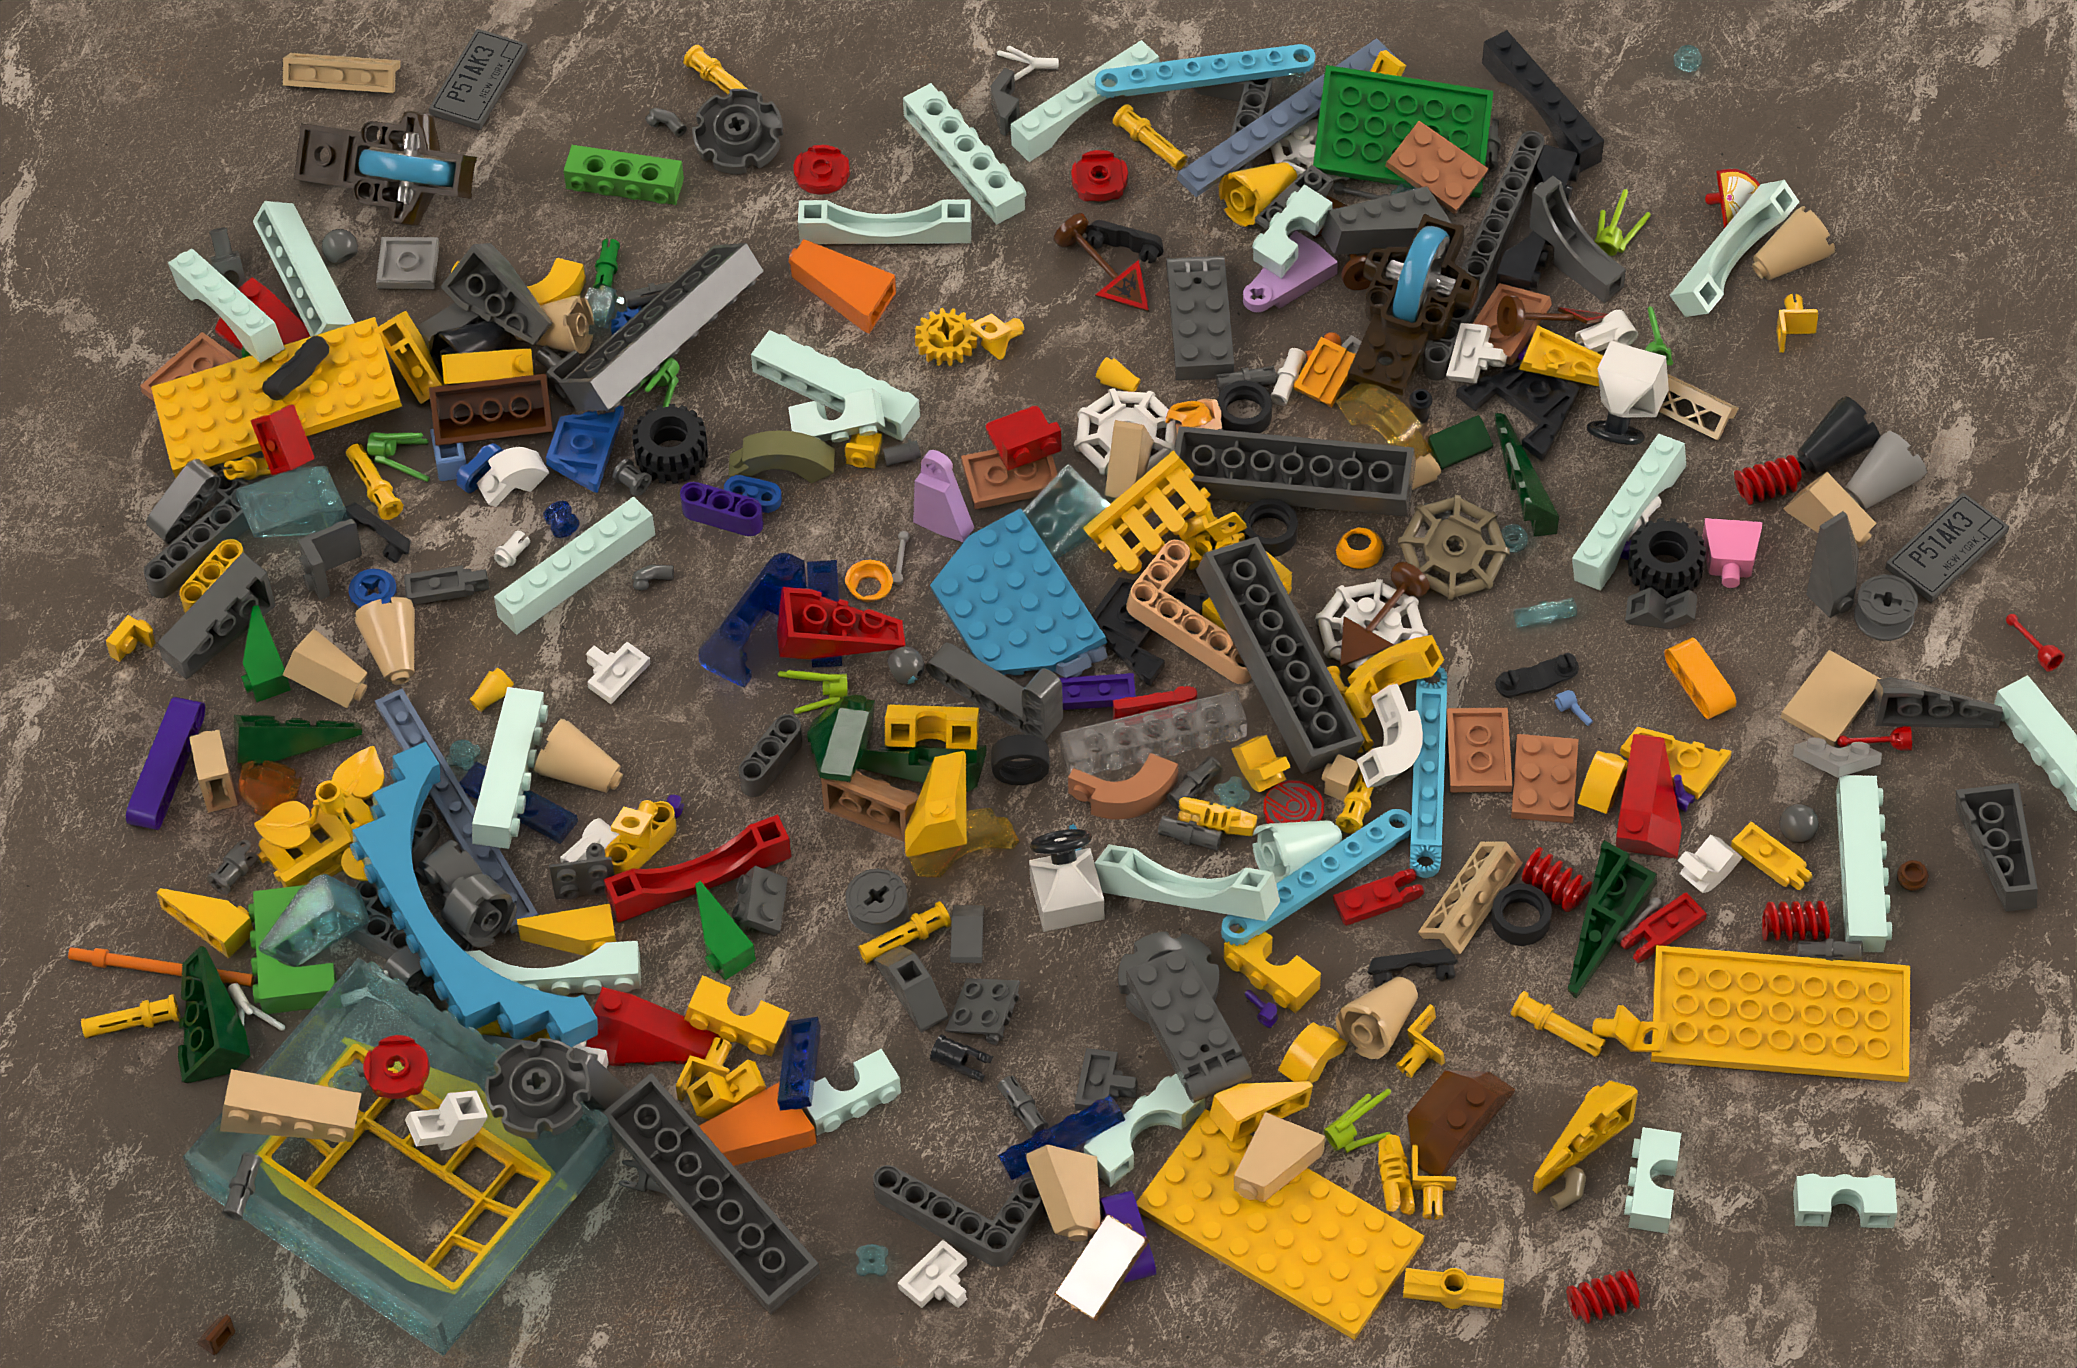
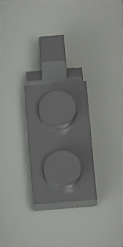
M463 565L404 575L406 598L412 600L413 605L466 597L467 595H473L474 592L489 589L486 569L471 571V569H464Z

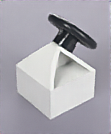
M1610 341L1597 368L1601 402L1608 409L1606 421L1596 420L1587 424V431L1591 435L1605 441L1637 445L1644 441L1645 436L1640 430L1629 426L1631 417H1657L1669 391L1666 356Z
M1067 829L1050 832L1035 838L1030 843V848L1033 852L1051 855L1029 860L1030 881L1044 932L1105 919L1104 897L1091 849L1075 851L1091 842L1092 835L1089 831Z

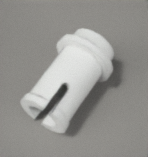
M519 530L515 531L503 546L496 548L494 559L500 566L508 567L514 565L516 557L529 546L530 539L528 536L518 543L525 533Z

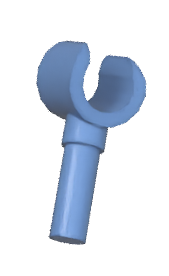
M1566 690L1556 695L1555 704L1559 711L1562 712L1570 708L1587 726L1593 723V720L1577 704V698L1573 691Z

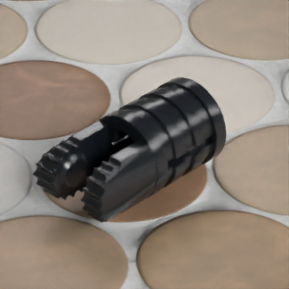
M941 1034L932 1048L930 1061L946 1065L958 1073L983 1082L985 1075L974 1068L965 1067L969 1055L983 1063H991L993 1056L968 1045L964 1046L962 1043L955 1042Z

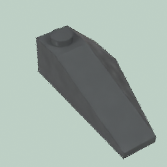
M491 243L473 244L441 285V288L459 307L482 316L481 318L488 322H496L505 331L532 345H536L552 325L551 320L513 266Z

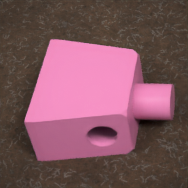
M1705 518L1702 537L1704 539V546H1706L1705 558L1708 573L1722 576L1723 586L1735 588L1740 584V577H1751L1759 545L1762 522Z

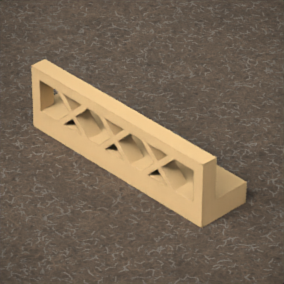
M290 53L283 58V86L393 93L395 92V72L400 69V60Z
M1668 374L1669 391L1667 396L1669 401L1662 404L1659 412L1719 440L1728 420L1734 419L1739 408ZM1672 392L1681 397L1674 399ZM1684 399L1691 401L1695 413L1686 417L1680 415L1675 402ZM1671 404L1672 410L1666 408L1665 406ZM1698 405H1700V406H1702V407H1704V408H1706V409L1703 410V411H1700ZM1712 411L1722 416L1715 431L1705 427L1701 415ZM1697 417L1698 423L1690 419Z
M1507 842L1479 843L1418 933L1423 939H1440L1453 954L1462 953L1493 908V901L1499 891L1508 886L1523 864ZM1486 853H1490L1487 857L1483 859ZM1441 923L1439 928H1435L1437 924Z

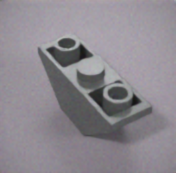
M1311 165L1255 217V222L1268 230L1271 219L1277 212L1282 213L1286 208L1288 198L1294 191L1298 192L1305 184L1326 198L1333 185V179ZM1295 230L1289 233L1288 236H1291L1295 232Z
M900 945L873 959L874 964L921 1033L948 1019V1014L933 979L915 952Z

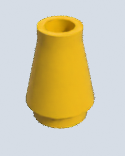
M1108 357L1103 360L1095 376L1101 380L1100 384L1128 392H1135L1141 381L1140 378L1132 374L1115 358L1111 360Z
M496 668L493 672L489 671L469 701L478 711L483 712L488 706L503 698L507 687H512L514 683L501 669Z

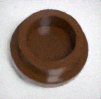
M1907 861L1898 869L1897 881L1907 890H1920L1928 882V871L1919 861Z

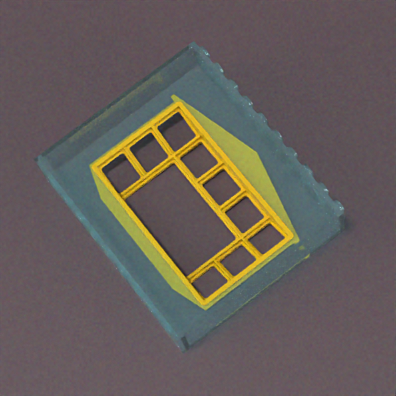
M358 957L256 1074L335 1088L334 1083L352 1062L357 1059L363 1064L368 1051L371 1050L372 1052L379 1045L378 1042L393 1035L408 1036L425 1049L430 1063V1073L427 1081L424 1083L422 1092L405 1099L421 1110L439 1109L448 1093L477 1090L488 1116L480 1131L470 1140L463 1143L448 1162L441 1166L413 1147L415 1143L411 1133L405 1139H401L374 1121L392 1100L378 1097L366 1112L358 1109L357 1123L355 1124L352 1142H340L335 1148H331L322 1139L305 1138L326 1157L306 1182L272 1159V1154L287 1137L220 1131L222 1113L182 1158L194 1185L225 1206L231 1190L229 1183L231 1178L236 1176L242 1154L250 1152L260 1156L263 1161L260 1164L254 1181L256 1189L254 1194L249 1196L243 1213V1219L444 1357L616 1151L612 1139L613 1135L610 1131L608 1118L596 1109L593 1111L583 1106V1102L580 1103L584 1113L583 1116L570 1129L559 1135L553 1136L550 1131H543L539 1139H526L507 1132L503 1128L501 1121L503 1117L494 1118L492 1116L485 1095L486 1078L497 1074L493 1063L505 1049L497 1043L491 1045L483 1040V1036L473 1027L465 1028L460 1025L457 1018L446 1010L441 1012L436 1009L426 996L422 994L416 996L409 991L408 986L398 978L392 980L386 976L381 967L371 961L366 963ZM399 1061L395 1062L394 1067L388 1068L393 1073H398L404 1069ZM365 1130L371 1131L475 1202L424 1263L315 1189ZM475 1147L480 1148L505 1165V1168L484 1192L478 1191L453 1174ZM515 1173L538 1181V1184L517 1208H512L493 1200ZM485 1209L507 1217V1221L486 1245L462 1236ZM453 1246H458L477 1254V1256L459 1278L452 1282L436 1272L434 1268Z

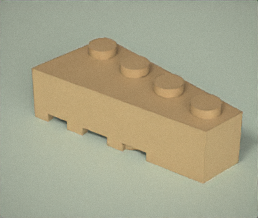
M231 1069L220 1131L322 1139L338 1143L344 1141L352 1142L361 1093Z

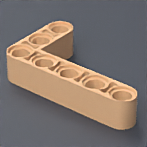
M1181 540L1167 542L1133 584L1126 603L1128 613L1236 684L1248 683L1252 677L1246 667L1237 664H1244L1229 633L1168 594L1185 571L1190 556V549ZM1154 577L1160 578L1163 581H1158ZM1137 598H1143L1146 601H1140ZM1162 614H1167V615L1171 616L1172 618H1167V617L1163 616ZM1188 630L1194 631L1196 634H1191ZM1213 647H1218L1222 651L1215 650Z

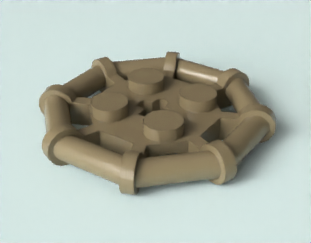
M1456 494L1449 499L1416 506L1414 508L1415 513L1404 534L1398 538V546L1401 547L1406 562L1421 570L1429 581L1430 589L1446 596L1447 600H1454L1455 597L1484 589L1490 590L1505 558L1510 556V549L1506 547L1496 520L1498 516L1495 512L1490 513L1462 499L1461 495ZM1450 510L1453 512L1452 516L1444 520L1436 519L1433 516ZM1460 511L1479 520V522L1474 523L1460 516ZM1426 522L1430 526L1424 538L1415 537L1422 523ZM1487 527L1493 545H1488L1485 543V540L1483 541L1481 536L1483 528ZM1454 540L1458 541V547L1462 550L1452 552L1446 543L1452 544ZM1414 547L1422 548L1424 551V558L1427 563L1423 566H1420ZM1484 554L1492 555L1493 557L1484 572L1478 565ZM1434 569L1448 576V584L1427 574V572ZM1472 573L1477 578L1455 585L1456 577L1460 578Z

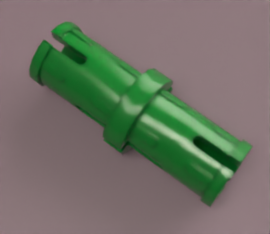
M608 239L602 241L600 258L597 259L595 264L597 273L593 290L600 295L603 294L604 286L606 287L605 295L611 293L613 276L618 271V263L616 261L620 243L615 239L610 240V247H608Z

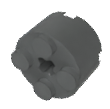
M448 840L418 863V869L414 871L417 880L423 886L427 885L433 893L432 901L441 911L452 892L451 886L456 879L483 874L475 860L466 850L460 853L454 848L458 843L453 840Z
M476 874L468 878L459 877L453 882L451 886L452 892L441 911V917L467 942L475 947H485L496 941L493 937L500 931L503 934L506 933L515 919L517 908L512 897L492 878L485 874Z

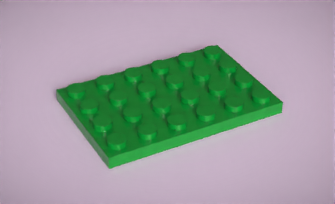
M1326 65L1313 166L1327 175L1416 188L1385 167V165L1418 121L1485 166L1494 91ZM1483 179L1471 193L1470 197H1481Z

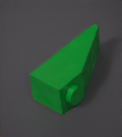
M258 605L252 607L243 658L246 675L241 676L246 693L253 692L256 702L291 691L288 677L283 675L285 668Z
M699 881L695 886L707 954L704 959L713 973L718 972L724 980H727L756 961L754 945L704 884Z

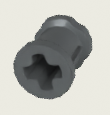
M630 459L622 460L616 466L612 475L614 481L617 483L622 482L630 488V493L634 496L642 495L652 481V476L645 472L642 473L634 467V462Z

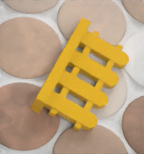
M1173 450L1085 525L1083 529L1103 553L1107 550L1111 552L1117 560L1113 566L1119 572L1125 570L1129 574H1136L1142 568V562L1138 557L1146 550L1152 555H1157L1165 545L1161 538L1169 530L1174 535H1182L1186 532L1188 524L1184 518L1190 512L1194 511L1198 516H1203L1209 512L1211 505L1207 498L1211 494L1205 487L1201 490L1196 487L1191 481L1195 475ZM1176 491L1186 502L1178 510L1168 500ZM1153 511L1163 521L1156 529H1153L1145 519ZM1130 531L1140 541L1132 549L1123 539Z
M351 794L348 798L344 797L345 806L343 812H347L355 821L350 824L352 829L374 821L370 808L364 802L367 798L358 799ZM319 808L316 822L309 825L311 838L305 844L297 847L302 855L296 859H293L285 848L277 847L264 838L259 841V848L261 850L257 854L259 860L262 863L269 861L277 870L273 874L278 882L281 881L283 888L323 883L343 870L341 864L342 855L353 842L343 823L338 818V814L329 815ZM319 828L328 836V839L322 843L312 834Z

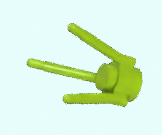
M1627 189L1623 190L1611 224L1605 229L1606 211H1600L1597 236L1594 242L1608 256H1614L1617 252L1623 253L1626 245L1651 216V213L1647 212L1623 239L1621 229L1616 226L1626 201Z
M793 670L779 671L777 673L779 677L821 681L823 695H829L828 699L795 708V714L834 705L840 698L847 696V673L821 674Z
M1384 1090L1372 1100H1370L1371 1095L1366 1094L1340 1118L1323 1130L1326 1139L1334 1150L1338 1151L1344 1148L1345 1152L1349 1153L1355 1148L1378 1142L1385 1138L1386 1135L1391 1134L1390 1132H1385L1354 1141L1353 1137L1357 1136V1131L1352 1124L1390 1095L1391 1090Z

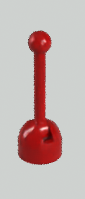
M2009 614L2006 617V623L2014 626L2039 650L2037 655L2038 662L2047 672L2053 671L2063 662L2065 655L2059 648L2054 645L2042 646L2018 622L2015 614Z
M1911 726L1895 728L1890 736L1848 738L1842 735L1837 739V745L1843 748L1853 742H1890L1896 750L1912 751Z

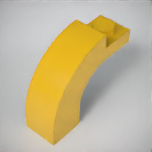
M556 258L549 274L539 283L527 286V288L539 305L572 296H579L586 283L584 264Z
M1433 636L1417 637L1391 646L1368 659L1347 678L1350 687L1344 695L1357 719L1366 718L1374 708L1371 697L1388 685L1398 684L1399 686L1408 681L1434 675L1443 663L1444 658Z

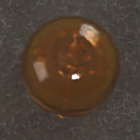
M255 761L243 764L238 789L242 800L248 807L253 809L254 813L266 816L276 806L288 801H296L302 778L301 776L298 779L295 778V770L272 761H264L263 766H254Z

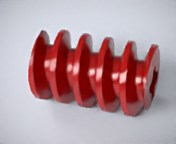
M1792 454L1788 455L1786 459L1779 457L1775 462L1766 461L1764 466L1756 464L1753 466V469L1745 467L1742 469V472L1739 470L1734 471L1736 487L1748 505L1753 504V495L1756 496L1759 502H1763L1764 492L1768 494L1769 498H1775V489H1778L1780 495L1784 496L1786 495V486H1789L1790 490L1794 493L1797 491V483L1802 478L1800 465Z
M1538 847L1526 862L1522 873V882L1525 884L1532 883L1533 886L1542 890L1548 898L1552 897V902L1555 905L1562 904V909L1565 912L1572 911L1586 898L1592 887V882L1589 881L1582 886L1583 875L1581 874L1571 879L1573 872L1571 867L1561 872L1563 862L1559 860L1552 866L1553 855L1550 853L1542 859L1543 848Z
M1780 901L1777 909L1774 902H1767L1762 916V936L1764 941H1767L1769 932H1773L1776 941L1780 940L1782 932L1786 933L1788 941H1792L1794 932H1798L1801 941L1805 940L1807 932H1811L1813 940H1817L1820 931H1823L1826 940L1829 939L1830 918L1824 901H1817L1815 908L1811 901H1805L1802 908L1798 901H1793L1790 909L1784 901Z
M1629 1268L1627 1274L1621 1270L1616 1272L1615 1278L1607 1274L1604 1275L1602 1281L1599 1278H1594L1591 1280L1590 1285L1584 1281L1579 1283L1578 1289L1573 1285L1568 1286L1566 1289L1568 1304L1573 1317L1578 1320V1317L1581 1316L1586 1324L1590 1323V1313H1594L1598 1320H1602L1603 1309H1606L1611 1317L1615 1316L1616 1305L1619 1306L1623 1313L1627 1312V1302H1631L1635 1309L1640 1308L1639 1288L1634 1274Z

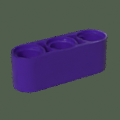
M689 482L683 485L680 490L682 512L689 520L744 536H755L763 529L762 507L760 502L754 498L699 482Z
M1132 1190L1100 1198L1104 1220L1108 1215L1145 1239L1122 1273L1123 1282L1127 1283L1155 1276L1156 1266Z

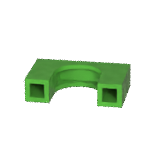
M328 882L253 891L254 903L249 904L248 909L251 923L255 922V930L250 931L251 947L256 949L257 957L251 958L253 976H258V984L253 985L254 1002L260 1003L262 1011L266 1014L338 1006V981L333 963L293 967L279 962L273 956L276 945L288 933L302 928L334 925L332 895Z

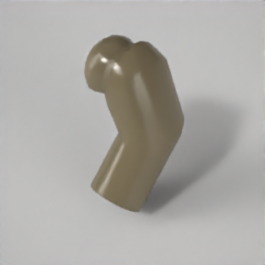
M1571 1166L1565 1170V1189L1550 1197L1551 1203L1557 1211L1583 1197L1586 1175L1581 1168Z

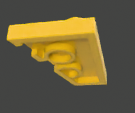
M1537 325L1519 369L1599 386L1597 368L1603 355Z
M1637 727L1620 749V755L1629 759L1633 734L1664 738L1673 786H1675L1674 776L1677 774L1681 775L1685 791L1694 795L1697 800L1729 761L1732 754L1730 750L1721 748L1720 751L1705 748L1703 743L1693 741V744L1675 740L1672 735Z

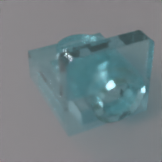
M603 285L600 286L599 290L591 287L588 288L585 298L592 308L595 326L608 329L616 303L623 305L625 299L616 295V289Z

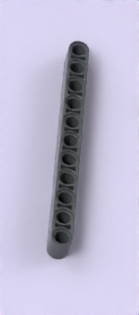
M1526 131L1520 136L1461 267L1466 273L1479 281V291L1474 305L1470 310L1456 309L1444 337L1436 341L1429 340L1426 345L1423 372L1431 380L1437 381L1446 377L1460 324H1471L1535 180L1537 164L1545 144L1544 136L1537 131Z

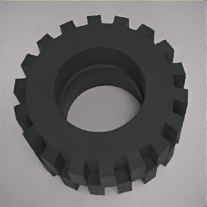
M669 404V407L658 405L654 411L652 409L647 410L645 417L640 416L637 419L638 425H634L632 435L637 466L640 467V471L650 474L653 481L657 478L659 483L664 484L667 481H672V484H676L680 479L687 481L690 479L691 474L696 476L700 472V467L705 466L706 458H708L706 429L702 418L697 417V413L694 410L688 412L687 407L683 405L679 408L675 407V404ZM671 440L682 442L674 447L659 446L661 443Z
M1657 518L1656 523L1648 521L1645 523V528L1640 526L1636 531V535L1632 537L1628 559V574L1632 576V583L1635 586L1640 585V591L1651 587L1666 599L1687 590L1693 591V586H1698L1700 578H1702L1706 555L1704 539L1702 536H1698V531L1694 527L1688 528L1689 523L1684 521L1682 523L1676 522L1677 519L1670 518V521H1665L1664 518ZM1670 555L1679 561L1665 563L1657 560L1655 556Z

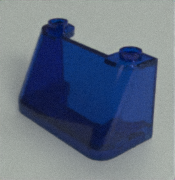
M789 553L776 554L748 581L700 645L698 650L699 662L705 669L745 688L752 678V671L745 664L748 659L747 653L743 651V646L748 641L751 631L767 610L779 616L783 587L807 589L804 560Z

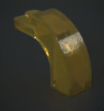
M1358 384L1336 401L1351 425L1367 424L1373 427L1392 446L1414 447L1415 460L1420 455L1424 457L1432 452L1418 430L1422 426L1419 420L1403 402L1387 390L1373 384Z
M992 808L974 809L966 811L967 844L910 856L908 859L918 877L941 878L955 861L972 851L983 848L1014 849L1020 841L1007 817H996Z

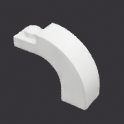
M1398 684L1388 685L1371 697L1383 728L1384 744L1382 747L1374 748L1357 759L1367 788L1383 785L1410 768L1418 758L1422 747L1423 731L1418 710L1408 711Z

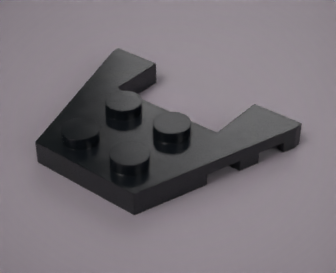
M1522 361L1503 368V372L1492 377L1484 376L1478 379L1476 384L1469 387L1465 384L1457 389L1456 397L1474 411H1477L1490 398L1498 394L1535 422L1538 426L1522 439V447L1542 461L1576 401L1580 387L1571 380L1520 370L1519 367Z
M1119 577L1093 612L1092 617L1105 635L1106 645L1147 685L1151 686L1165 667V660L1141 648L1154 630L1132 617L1126 609L1130 590L1136 580ZM1174 588L1173 591L1170 590L1168 592L1169 595L1202 615V603L1209 598V595L1206 593H1200V596L1186 593L1185 589ZM1137 598L1140 601H1146L1143 598Z

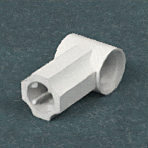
M1622 310L1610 312L1603 318L1601 323L1578 331L1575 334L1577 344L1596 353L1606 349L1610 341L1629 346L1638 337L1637 330Z
M601 818L593 820L584 830L582 838L560 857L561 863L587 860L586 849L590 844H601L605 850L619 833L612 832L611 826Z

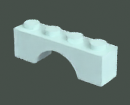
M1177 1074L1172 1077L1167 1076L1160 1081L1156 1090L1151 1094L1141 1096L1126 1114L1117 1115L1102 1133L1092 1135L1085 1143L1084 1154L1097 1156L1098 1176L1111 1187L1134 1168V1152L1131 1144L1141 1131L1155 1125H1169L1182 1130L1205 1110V1098L1192 1103Z

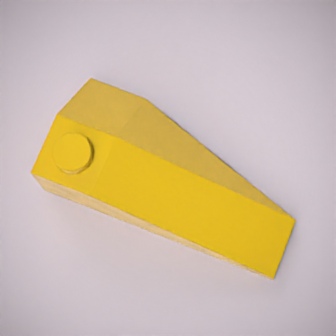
M965 751L934 758L905 829V854L907 857L967 844Z
M1610 1080L1601 1087L1599 1085L1593 1087L1586 1094L1585 1100L1535 1173L1532 1190L1538 1194L1562 1176L1568 1167L1578 1164L1630 1125L1634 1119L1638 1096L1637 1089Z

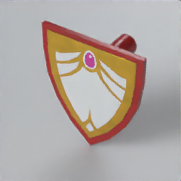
M1739 169L1716 171L1719 192L1708 193L1705 196V201L1708 205L1721 204L1724 228L1760 186L1754 177Z

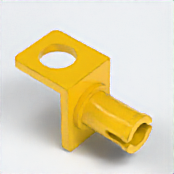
M1793 294L1788 295L1784 300L1786 310H1779L1776 333L1780 353H1784L1786 334L1816 333L1818 310L1803 309V298L1798 294L1795 296L1796 302H1794Z
M993 314L972 322L969 327L982 338L981 346L999 360L1004 358L1009 340L1023 334L1022 331H1024V325L1020 319L1013 318L1003 323ZM986 325L985 330L983 331L981 326Z
M1210 507L1207 514L1203 516L1196 515L1187 519L1188 528L1185 533L1179 536L1182 541H1186L1206 530L1216 542H1219L1246 529L1247 526L1236 512L1215 520ZM1228 522L1236 523L1232 528L1229 529L1220 528L1222 525Z
M649 800L642 801L637 810L623 807L611 825V831L621 834L620 840L623 843L649 849L651 846L652 820L658 814L656 812L658 807Z
M1431 1004L1408 1028L1409 1042L1413 1044V1047L1396 1064V1067L1402 1073L1407 1072L1405 1075L1409 1078L1414 1076V1073L1428 1058L1433 1059L1441 1066L1445 1063L1443 1051L1421 1035L1436 1018L1435 1007Z
M1624 1005L1617 1006L1614 1019L1596 1018L1592 1026L1594 1035L1600 1038H1616L1630 1052H1662L1669 1029L1667 1022L1640 1021ZM1651 1030H1658L1657 1040L1652 1044H1645V1035Z
M714 1038L705 1060L690 1055L676 1083L678 1100H684L687 1094L686 1089L690 1087L695 1076L702 1078L708 1072H712L725 1077L730 1073V1069L723 1067L732 1049L730 1042L723 1039L720 1045L721 1038Z
M1413 1145L1411 1151L1412 1190L1423 1191L1422 1217L1431 1220L1433 1206L1434 1220L1442 1219L1444 1217L1443 1191L1455 1190L1456 1177L1418 1176V1146Z

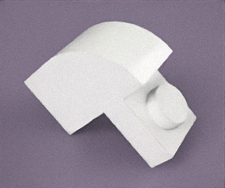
M513 447L503 450L490 458L488 463L491 469L476 484L488 505L497 507L514 488L531 492L549 474V471L537 451L524 447Z
M1710 835L1695 854L1685 851L1678 861L1685 867L1679 874L1699 891L1706 893L1711 891L1729 875L1742 859V856L1719 837Z
M477 1090L448 1093L439 1109L409 1112L405 1121L416 1146L438 1144L442 1151L459 1146L474 1137L480 1131L488 1116Z

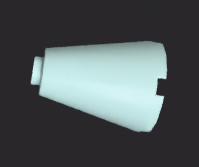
M1329 820L1263 824L1257 826L1254 830L1253 835L1258 834V842L1253 843V852L1259 870L1274 872L1277 884L1342 841V833L1340 828Z

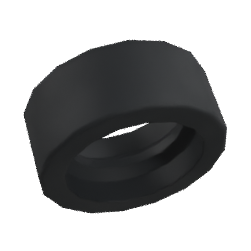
M1235 381L1225 386L1219 393L1217 402L1222 413L1221 424L1223 430L1260 434L1270 425L1272 399L1265 387L1252 381ZM1245 399L1259 404L1262 410L1252 418L1243 419L1230 414L1227 411V407L1237 400Z
M1269 498L1258 500L1248 506L1243 513L1242 520L1246 523L1247 528L1242 530L1241 533H1244L1245 540L1258 537L1265 551L1273 557L1288 552L1296 543L1298 534L1296 512L1283 501ZM1263 518H1276L1285 523L1287 531L1279 537L1265 538L1257 535L1252 530V525Z
M1025 734L1011 735L998 740L991 750L992 773L996 779L1010 785H1027L1042 780L1049 773L1050 769L1047 743L1039 737ZM1020 758H1021V759H1030V760H1025V761H1011V760L1020 759Z
M1518 883L1505 887L1499 891L1493 901L1491 923L1495 933L1502 940L1512 945L1525 946L1538 942L1549 930L1552 911L1549 898L1542 890L1533 885ZM1512 903H1528L1539 911L1540 919L1532 926H1514L1503 917V909Z

